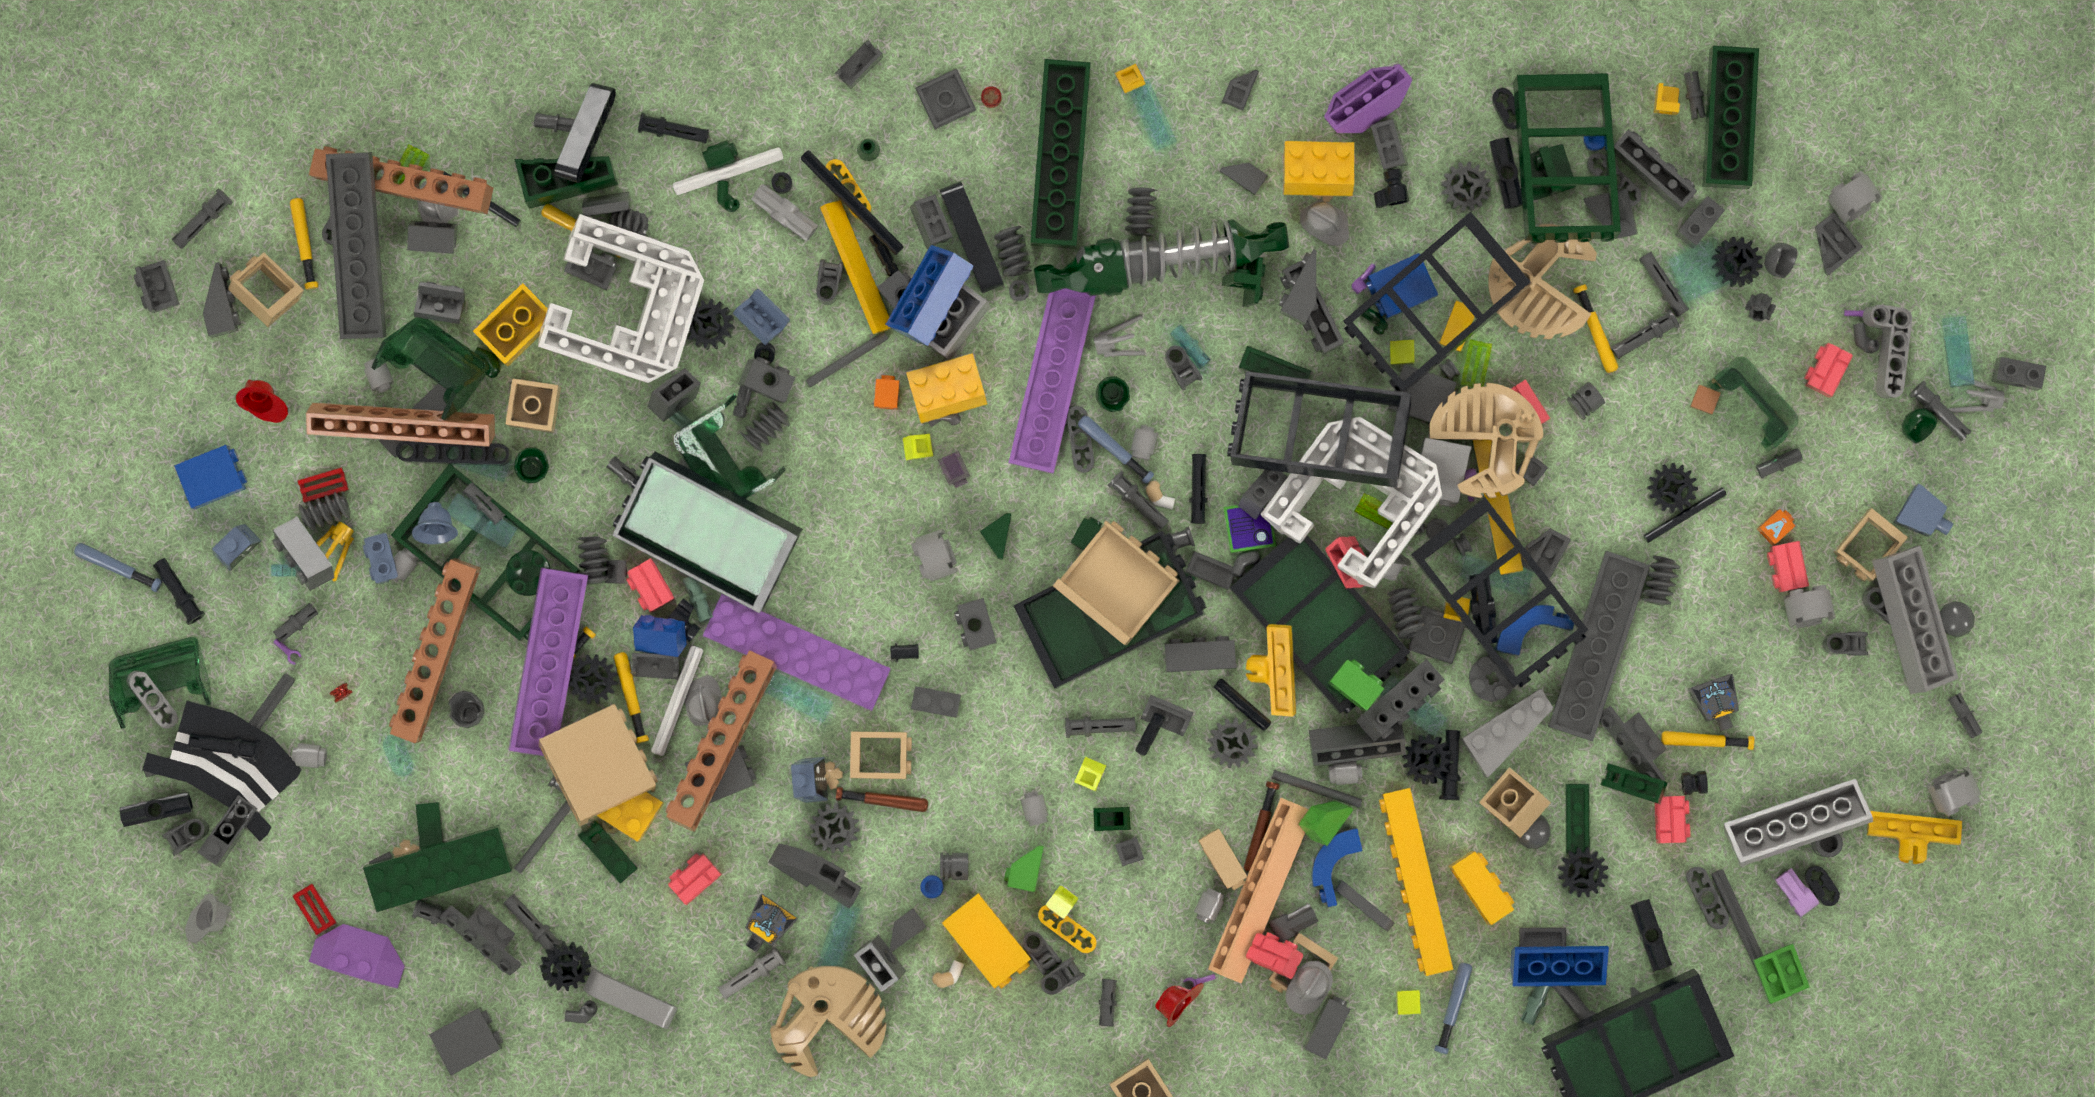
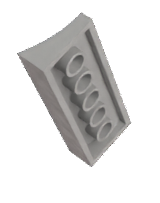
M1914 546L1872 560L1910 694L1927 692L1959 679L1921 546Z
M1853 779L1724 823V833L1737 857L1740 867L1871 823L1873 822V817L1857 780Z

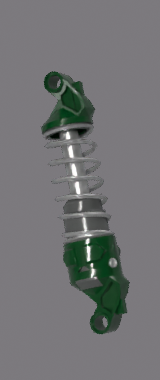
M1229 219L1223 223L1224 237L1220 238L1217 225L1213 222L1211 225L1212 239L1203 241L1199 227L1195 226V242L1185 244L1182 231L1178 229L1176 232L1177 246L1168 247L1165 235L1162 232L1159 234V241H1148L1144 235L1140 241L1130 242L1127 238L1125 241L1113 240L1112 238L1097 240L1096 244L1081 246L1074 259L1062 270L1054 268L1051 264L1035 267L1034 276L1037 292L1051 293L1067 288L1081 293L1085 292L1090 297L1105 294L1107 297L1121 295L1124 290L1131 289L1132 284L1139 283L1145 286L1147 281H1152L1153 278H1156L1162 284L1165 279V272L1167 271L1166 266L1170 267L1174 278L1180 280L1183 272V263H1187L1191 274L1197 277L1200 272V260H1204L1208 270L1214 274L1217 270L1218 257L1220 256L1227 269L1231 271L1232 269H1243L1246 263L1252 262L1264 252L1283 251L1289 248L1287 225L1284 222L1271 223L1259 234L1245 229L1234 219ZM1209 258H1213V268L1209 262ZM1193 261H1196V269H1195V270H1194V268H1193V266H1192V263H1191V262H1193ZM1176 264H1178V274L1174 267Z

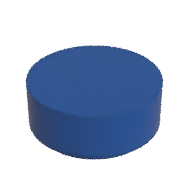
M1584 136L1583 138L1585 147L1590 151H1599L1605 146L1604 136Z
M929 875L922 880L920 889L925 897L933 899L942 894L944 885L939 877Z

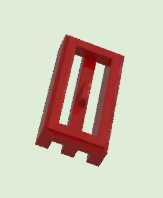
M342 467L298 480L304 503L314 501L316 498H324L325 495H334V492L338 494L349 490ZM340 474V478L305 488L304 484ZM342 482V487L307 496L308 492Z
M313 883L292 895L316 935L337 923ZM311 890L312 894L314 895L315 899L317 900L318 904L320 905V907L322 908L323 912L325 913L326 917L330 922H325L316 905L309 896L308 891ZM303 895L322 927H317L300 896Z

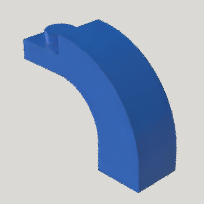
M1534 606L1499 634L1495 651L1519 656L1523 638L1532 627L1549 625L1571 631L1573 630L1574 623L1567 614L1557 612L1556 616H1553L1554 606Z
M1357 828L1336 834L1328 846L1322 845L1315 856L1311 873L1313 887L1322 885L1323 889L1319 890L1322 903L1327 904V907L1337 905L1331 880L1334 865L1345 855L1363 851Z

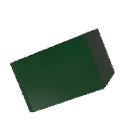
M1011 513L1004 514L980 531L999 560L1004 558Z
M1130 807L1093 808L1094 831L1131 830Z

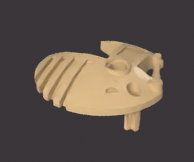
M1540 224L1538 227H1543V226H1560V225ZM1524 238L1504 250L1533 283L1498 313L1508 326L1513 328L1516 325L1519 327L1517 332L1524 334L1526 331L1530 332L1531 335L1529 337L1531 338L1545 335L1543 339L1546 340L1552 339L1554 335L1560 333L1562 335L1559 338L1565 337L1584 326L1591 313L1542 280L1541 277L1559 257L1596 261L1597 253L1589 242L1569 240L1565 243H1556L1555 240H1546L1543 243H1537L1522 262H1518L1511 255L1522 249L1530 241H1525ZM1493 258L1488 275L1490 298L1494 305L1512 290L1516 284Z
M1477 383L1471 389H1468V386L1461 388V392L1456 396L1455 392L1448 396V402L1443 407L1442 403L1438 406L1429 424V438L1492 440L1489 468L1457 484L1460 493L1470 497L1483 498L1480 493H1485L1488 498H1496L1495 492H1499L1501 496H1504L1524 485L1525 479L1523 477L1538 442L1543 438V428L1537 412L1521 394L1503 385L1486 383V387H1481V383ZM1501 426H1508L1512 433L1509 436H1503L1500 434L1499 428ZM1529 443L1524 455L1523 464L1519 474L1515 472L1517 444Z
M811 966L808 970L797 974L789 980L788 991L783 1001L781 1012L776 1024L770 1028V1033L777 1052L786 1054L781 1056V1058L786 1063H795L791 1065V1068L808 1077L818 1075V1070L808 1044L826 1020L869 1058L880 1049L886 1031V1022L882 1025V1020L886 1016L885 1008L883 1006L880 1009L881 997L879 994L875 996V988L871 983L869 986L865 984L867 979L843 967L819 966L813 968ZM795 996L802 1003V1006L785 1026H781ZM818 1000H824L827 1002V1005L823 1008H818L815 1006V1003Z

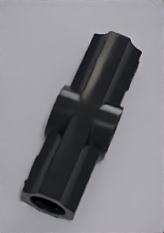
M1509 137L1490 141L1496 179L1499 184L1504 210L1522 206L1521 188ZM1509 168L1513 173L1512 178H1503L1501 169Z
M1478 574L1469 575V581L1476 577ZM1489 576L1470 590L1472 600H1470L1472 619L1483 636L1496 627L1495 602L1491 594ZM1497 636L1490 640L1489 643H1497Z
M189 792L120 807V818L123 827L190 813L193 812L192 799ZM155 803L161 806V813L158 816H154L151 812V808Z
M1650 899L1631 904L1630 907L1639 936L1643 942L1652 971L1672 966L1663 940V933L1659 928ZM1648 929H1654L1657 933L1656 939L1652 942L1645 938V933Z

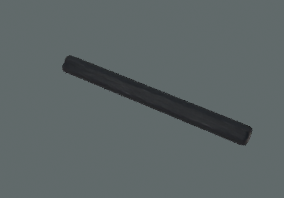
M806 151L801 156V160L894 255L900 253L904 248L903 245L811 151Z

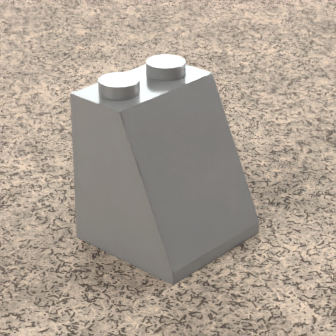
M1424 438L1421 443L1420 455L1437 466L1442 492L1439 505L1452 507L1453 504L1459 503L1461 493L1457 484L1464 481L1471 446Z

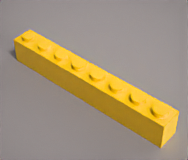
M1406 788L1382 794L1383 799L1379 800L1381 812L1386 813L1388 822H1384L1387 836L1391 835L1393 844L1389 846L1392 858H1397L1399 867L1395 868L1397 880L1403 882L1404 890H1400L1403 904L1408 903L1409 913H1406L1408 926H1413L1415 935L1411 936L1414 950L1418 949L1420 958H1417L1419 972L1424 971V975L1429 976L1453 970L1411 789Z

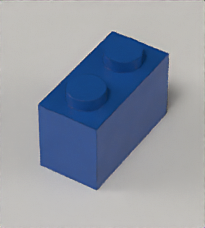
M641 615L633 626L635 651L679 657L687 645L685 621Z

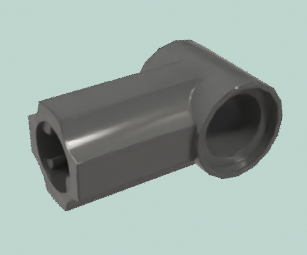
M1308 904L1268 923L1274 935L1280 938L1278 942H1283L1297 935V932L1319 921L1311 905Z

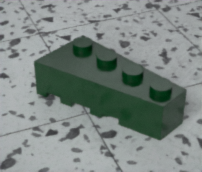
M609 156L591 157L579 183L555 177V167L559 158L514 159L525 203L529 209L618 185L614 166Z

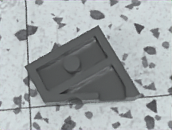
M1628 188L1618 190L1621 232L1617 239L1638 234ZM1609 193L1585 197L1583 199L1584 203L1601 224L1611 225Z
M1835 212L1815 226L1823 267L1827 276L1863 248Z
M1550 528L1536 540L1528 543L1524 548L1550 580L1571 539ZM1521 556L1522 566L1533 572Z

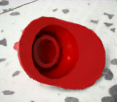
M249 379L245 387L239 390L235 396L239 407L263 421L279 423L285 420L288 415L286 403L274 394L272 386L265 381Z
M1204 983L1197 984L1191 990L1178 985L1171 986L1162 993L1155 1007L1167 1019V1027L1175 1024L1184 1009L1200 994Z

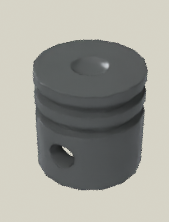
M1589 381L1576 390V394H1571V398H1566L1571 408L1582 420L1586 419L1585 416H1590V412H1595L1605 404L1602 395Z
M1836 834L1812 842L1811 845L1813 851L1818 856L1834 857L1842 850L1843 840L1840 834Z
M940 852V880H943V878H946V880H949V878H952V880H968V853H952V855L946 853V855H943V852Z

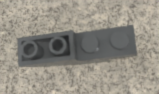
M779 843L768 862L805 887L812 884L847 908L854 904L862 887L844 876L846 871L815 854Z

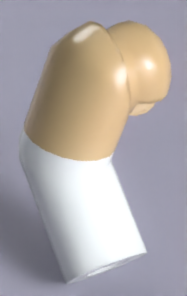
M1150 481L1146 487V494L1151 503L1155 506L1173 510L1175 498L1163 496L1159 482Z
M954 960L949 972L943 974L937 972L932 978L933 983L939 988L955 984L964 964Z

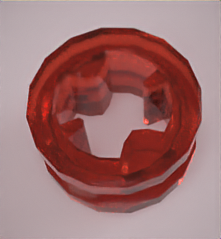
M989 86L982 91L981 101L986 107L995 108L1001 103L1002 97L998 88ZM990 91L995 92L994 95H998V99H994L993 103H988V99L985 100V95H989Z
M346 682L332 690L329 694L334 696V702L338 703L351 695L353 691L348 689V683Z

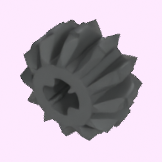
M630 209L612 212L609 219L610 225L643 236L648 231V218L639 211Z

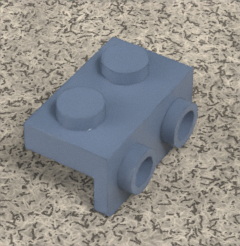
M756 289L750 298L733 312L764 345H767L778 336L790 322V319L760 289Z
M382 533L364 538L365 545H363V550L366 558L370 560L371 567H369L371 579L375 580L376 584H384L391 579L397 578L398 573L388 535Z

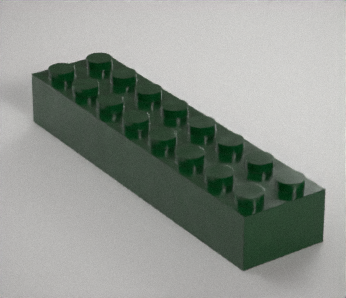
M1044 59L1030 246L1077 248L1091 62Z

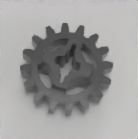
M1468 161L1466 167H1463V164L1459 162L1458 169H1455L1453 166L1449 168L1452 173L1451 175L1448 173L1444 174L1443 177L1447 181L1441 182V186L1446 187V190L1442 191L1441 194L1448 195L1445 201L1446 204L1451 201L1454 203L1452 209L1460 206L1461 212H1464L1466 207H1469V210L1473 212L1474 205H1477L1479 208L1483 206L1480 201L1481 199L1484 201L1488 200L1489 197L1485 195V192H1490L1491 188L1486 187V184L1490 183L1491 180L1488 178L1484 179L1487 173L1486 170L1481 173L1478 171L1480 165L1477 164L1475 168H1472L1471 162ZM1468 172L1474 174L1477 179L1468 176ZM1458 174V183L1451 186L1452 179ZM1463 180L1464 182L1466 181L1467 185L1471 184L1472 186L1469 189V194L1465 189L1460 188L1463 185ZM1481 188L1480 195L1474 200V191ZM1458 194L1463 197L1465 202L1458 200L1454 195Z
M1228 718L1225 719L1224 726L1218 722L1216 724L1218 730L1211 729L1210 731L1214 738H1208L1207 740L1213 743V746L1208 748V751H1215L1212 758L1216 759L1219 757V765L1228 762V768H1231L1232 763H1235L1239 768L1241 766L1240 761L1242 760L1248 764L1247 756L1254 757L1255 754L1251 750L1252 748H1258V745L1253 744L1252 741L1257 738V735L1251 736L1250 734L1253 727L1246 729V721H1243L1240 725L1237 718H1234L1233 723H1230ZM1227 728H1236L1234 733L1229 735L1222 732ZM1243 733L1247 736L1248 747L1242 742L1241 737ZM1223 737H1225L1226 739H1233L1234 737H1236V743L1239 744V746L1242 747V749H1240L1239 747H1233L1232 749H1229V743L1226 742L1227 740L1223 739ZM1217 739L1223 743L1224 750L1222 754L1218 750ZM1237 751L1244 754L1236 759L1229 758L1232 753Z
M835 803L834 808L831 809L830 805L826 804V811L819 808L818 813L820 816H812L816 823L809 827L815 829V832L810 836L818 838L815 845L817 846L822 843L823 851L830 847L831 853H835L836 848H839L842 853L844 852L843 846L852 847L851 839L858 840L854 836V832L860 831L859 828L855 827L859 819H852V816L855 814L854 811L846 812L848 806L845 805L842 809H839V804ZM829 813H838L834 819L827 820L824 818ZM845 817L850 823V831L845 829L843 823ZM840 818L838 827L841 829V832H835L829 838L831 835L829 825L835 824ZM819 826L825 828L827 834L825 839L820 834ZM842 836L846 838L842 843L832 844L837 837Z

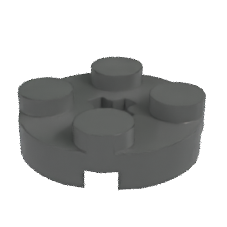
M1489 656L1480 658L1470 669L1469 683L1471 689L1482 700L1494 702L1504 699L1514 688ZM1500 657L1515 676L1513 666L1506 659ZM1494 671L1496 677L1499 678V682H1494L1493 685H1490L1486 675H1491Z

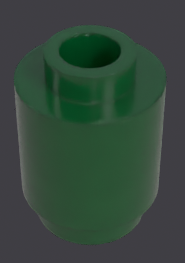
M728 140L707 147V150L702 152L709 169L713 167L717 169L735 162V156L738 155L735 144L733 142L729 143Z

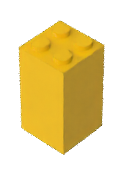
M980 893L942 922L994 989L997 986L1002 989L1012 981L1010 976L1017 971L1021 974L1030 966L1028 961L1031 960V957Z

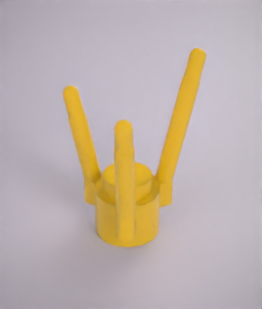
M338 522L336 526L332 525L329 531L316 542L320 547L332 535L333 543L325 554L327 559L338 544L342 546L345 542L334 571L333 581L337 580L349 546L354 540L351 537L354 530L342 522Z

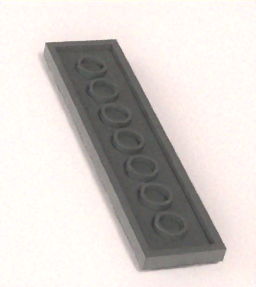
M372 152L326 154L340 339L384 338L387 336Z
M1605 551L1582 620L1588 629L1584 633L1586 638L1577 645H1574L1548 727L1589 741L1594 740L1650 565Z

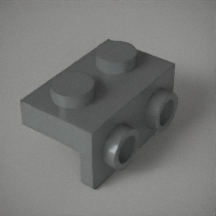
M593 248L586 267L571 262L567 263L564 272L606 291L618 267L613 262L615 258L605 253H602L601 256L592 253Z
M165 260L144 267H135L136 274H134V280L137 287L142 289L143 296H141V301L145 309L156 313L180 305Z
M419 282L414 317L460 324L465 304V290L453 285L443 286L437 285L434 282Z

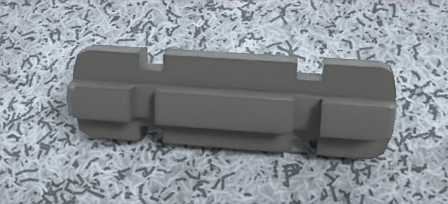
M740 386L736 399L737 406L734 407L733 411L734 416L745 418L747 413L746 406L749 405L752 393L751 390Z

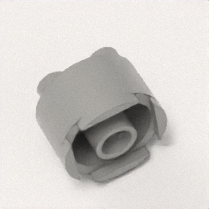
M1862 171L1850 178L1852 181L1844 185L1841 183L1831 190L1832 194L1828 196L1829 203L1844 224L1848 220L1851 222L1871 209L1873 201L1878 204L1883 198L1868 175Z
M943 529L920 536L911 544L915 556H919L922 562L919 565V569L923 578L930 579L931 582L958 572V568L953 567V565L957 564L949 539L944 540L942 537L943 534H946Z
M1826 585L1815 586L1812 588V591L1804 592L1803 589L1793 590L1784 599L1790 628H1793L1795 625L1796 628L1818 625L1822 623V618L1826 617L1828 621L1836 618L1830 590L1826 588Z
M1963 767L1964 772L1958 773L1957 770H1952L1933 779L1934 785L1929 783L1926 785L1938 812H1945L1946 816L1957 813L1961 806L1966 804L1967 806H1972L1981 801L1979 798L1981 792L1969 767Z

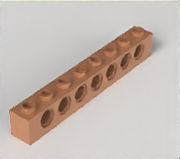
M324 146L323 150L315 148L309 175L319 180L328 181L326 154H335L337 149ZM373 156L376 192L488 214L494 188L487 184V180L476 177L473 178V181L466 180V176L457 173L447 176L444 175V171L433 168L430 169V172L422 170L423 167L409 164V167H403L401 162L389 159L387 163L379 162L380 158ZM383 170V177L377 180V173ZM405 174L404 182L398 184L399 177ZM426 178L427 183L425 187L420 189L419 184L421 180ZM448 183L447 191L441 193L442 185ZM469 187V195L463 198V190Z
M312 403L306 412V431L309 435L490 446L495 437V415Z
M456 558L446 562L442 571V575L445 576L442 584L437 586L435 591L436 603L430 607L427 618L430 619L427 628L424 627L420 634L421 646L415 650L412 657V662H414L412 671L409 670L405 677L404 683L407 684L405 692H401L397 700L398 712L393 714L390 720L391 735L415 744L421 741L481 567ZM454 578L458 579L461 583L459 591L452 588L451 583ZM446 600L453 604V611L451 613L444 609ZM438 622L445 625L446 631L444 634L438 633L436 629ZM430 644L437 646L438 654L436 656L430 654ZM423 666H427L430 669L431 674L429 678L422 675L421 669ZM416 687L422 690V699H417L414 696V689ZM408 709L414 711V721H410L406 717V712Z
M750 650L747 656H742L738 665L740 670L737 676L731 678L728 685L730 690L726 697L723 696L718 704L719 712L716 718L712 717L707 727L709 732L706 738L700 740L697 747L699 752L695 759L692 758L687 766L688 774L685 780L682 779L676 789L678 794L675 800H671L666 808V813H668L666 817L669 821L693 832L696 831L777 668L774 661ZM756 674L754 682H745L747 675ZM738 695H746V699L743 703H735V699ZM727 716H736L732 724H725ZM720 735L725 736L723 744H714L716 737ZM707 757H715V762L712 765H704ZM698 777H704V784L702 786L695 787V779ZM687 798H694V804L691 807L686 808L683 806Z

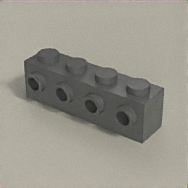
M1628 129L1614 145L1615 155L1679 212L1697 192L1694 188L1695 185L1689 179L1681 177L1677 173L1678 170L1671 163H1666L1662 160L1657 150L1643 143V139L1639 134Z
M1301 261L1282 270L1283 276L1280 277V280L1285 290H1292L1293 287L1289 284L1295 273H1301L1304 267L1300 265ZM1316 286V305L1303 327L1306 331L1310 330L1313 336L1311 343L1315 351H1320L1324 355L1343 346L1345 342Z
M1425 659L1361 715L1356 722L1374 742L1379 737L1385 739L1394 731L1392 726L1396 722L1401 725L1410 717L1408 712L1412 708L1416 712L1426 703L1423 699L1427 695L1432 698L1441 690L1439 685L1445 679Z
M1396 722L1392 726L1394 731L1385 739L1379 737L1375 742L1359 724L1309 730L1313 766L1406 755L1403 726Z

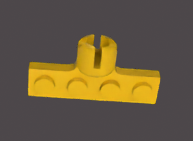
M1269 624L1267 626L1268 655H1252L1248 658L1246 670L1251 671V673H1246V677L1250 682L1266 683L1269 685L1271 715L1293 717L1296 714L1292 626Z
M1870 811L1873 822L1867 824V835L1897 839L1899 841L1898 857L1904 863H1908L1909 860H1912V864L1923 863L1927 859V847L1930 842L1952 845L1961 844L1962 821Z

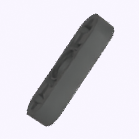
M1595 153L1587 160V169L1593 176H1600L1603 171L1600 168L1594 169L1592 167L1594 164L1592 160L1601 159L1603 161L1601 165L1606 170V156L1601 153ZM1616 167V174L1620 177V184L1617 188L1619 190L1625 182L1628 184L1625 189L1628 188L1629 193L1632 191L1636 193L1634 196L1636 201L1631 200V205L1634 207L1641 200V191Z
M1074 406L1069 409L1067 415L1073 465L1078 472L1087 473L1094 466L1091 437L1082 429L1072 431V427H1076V421L1071 419V416L1074 415L1076 410H1079V413L1084 414V416H1088L1083 407ZM1083 433L1087 436V443L1084 446H1078L1074 443V436L1076 434ZM1089 448L1090 452H1085V458L1090 460L1091 463L1087 464L1086 469H1082L1081 465H1077V461L1081 460L1080 453L1075 454V449L1084 450Z
M1701 867L1690 868L1686 873V881L1709 926L1714 929L1725 928L1729 923V915L1707 872ZM1694 871L1703 874V877L1700 878L1703 885L1706 883L1709 885V887L1699 890L1698 893L1695 888L1700 887L1698 882L1691 881ZM1705 891L1711 892L1714 896L1713 902L1709 905H1705L1701 901V895ZM1717 903L1719 905V908L1715 909L1717 914H1723L1724 916L1721 920V925L1712 922V919L1715 918L1712 911L1709 913L1706 911V909L1716 906Z
M1344 881L1335 889L1385 931L1388 932L1395 924Z

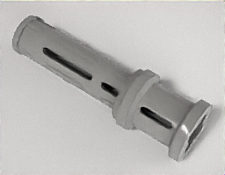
M773 947L772 951L761 959L759 957L755 959L754 965L722 986H719L718 989L722 996L727 1000L761 976L767 977L770 975L769 972L779 965L784 966L786 962L776 947Z

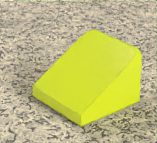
M1414 340L1390 341V364H1414Z
M930 434L911 435L902 438L906 461L933 457Z
M1085 757L1074 782L1096 791L1106 765Z
M1060 885L1046 903V906L1061 918H1065L1077 902L1078 897Z
M1420 990L1396 991L1398 1015L1421 1014Z

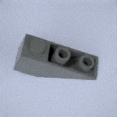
M1313 249L1311 254L1306 252L1300 265L1304 266L1301 273H1295L1289 284L1293 287L1290 294L1284 293L1279 303V306L1282 307L1281 314L1302 325H1305L1316 305L1317 250Z
M219 262L215 263L203 310L207 333L211 338L239 331L237 325H241L238 311L234 312L232 303L235 302V296L228 290L227 281L230 280L228 269Z
M238 795L197 853L220 868L258 808Z

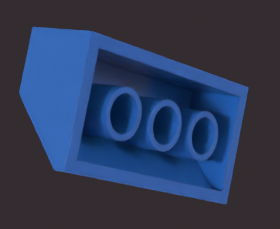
M930 245L885 325L915 342L928 346L935 338L940 324L946 319L948 310L958 298L959 291L964 282L970 277V272L974 266L954 252Z
M1514 947L1511 950L1510 964L1512 985H1606L1609 947Z

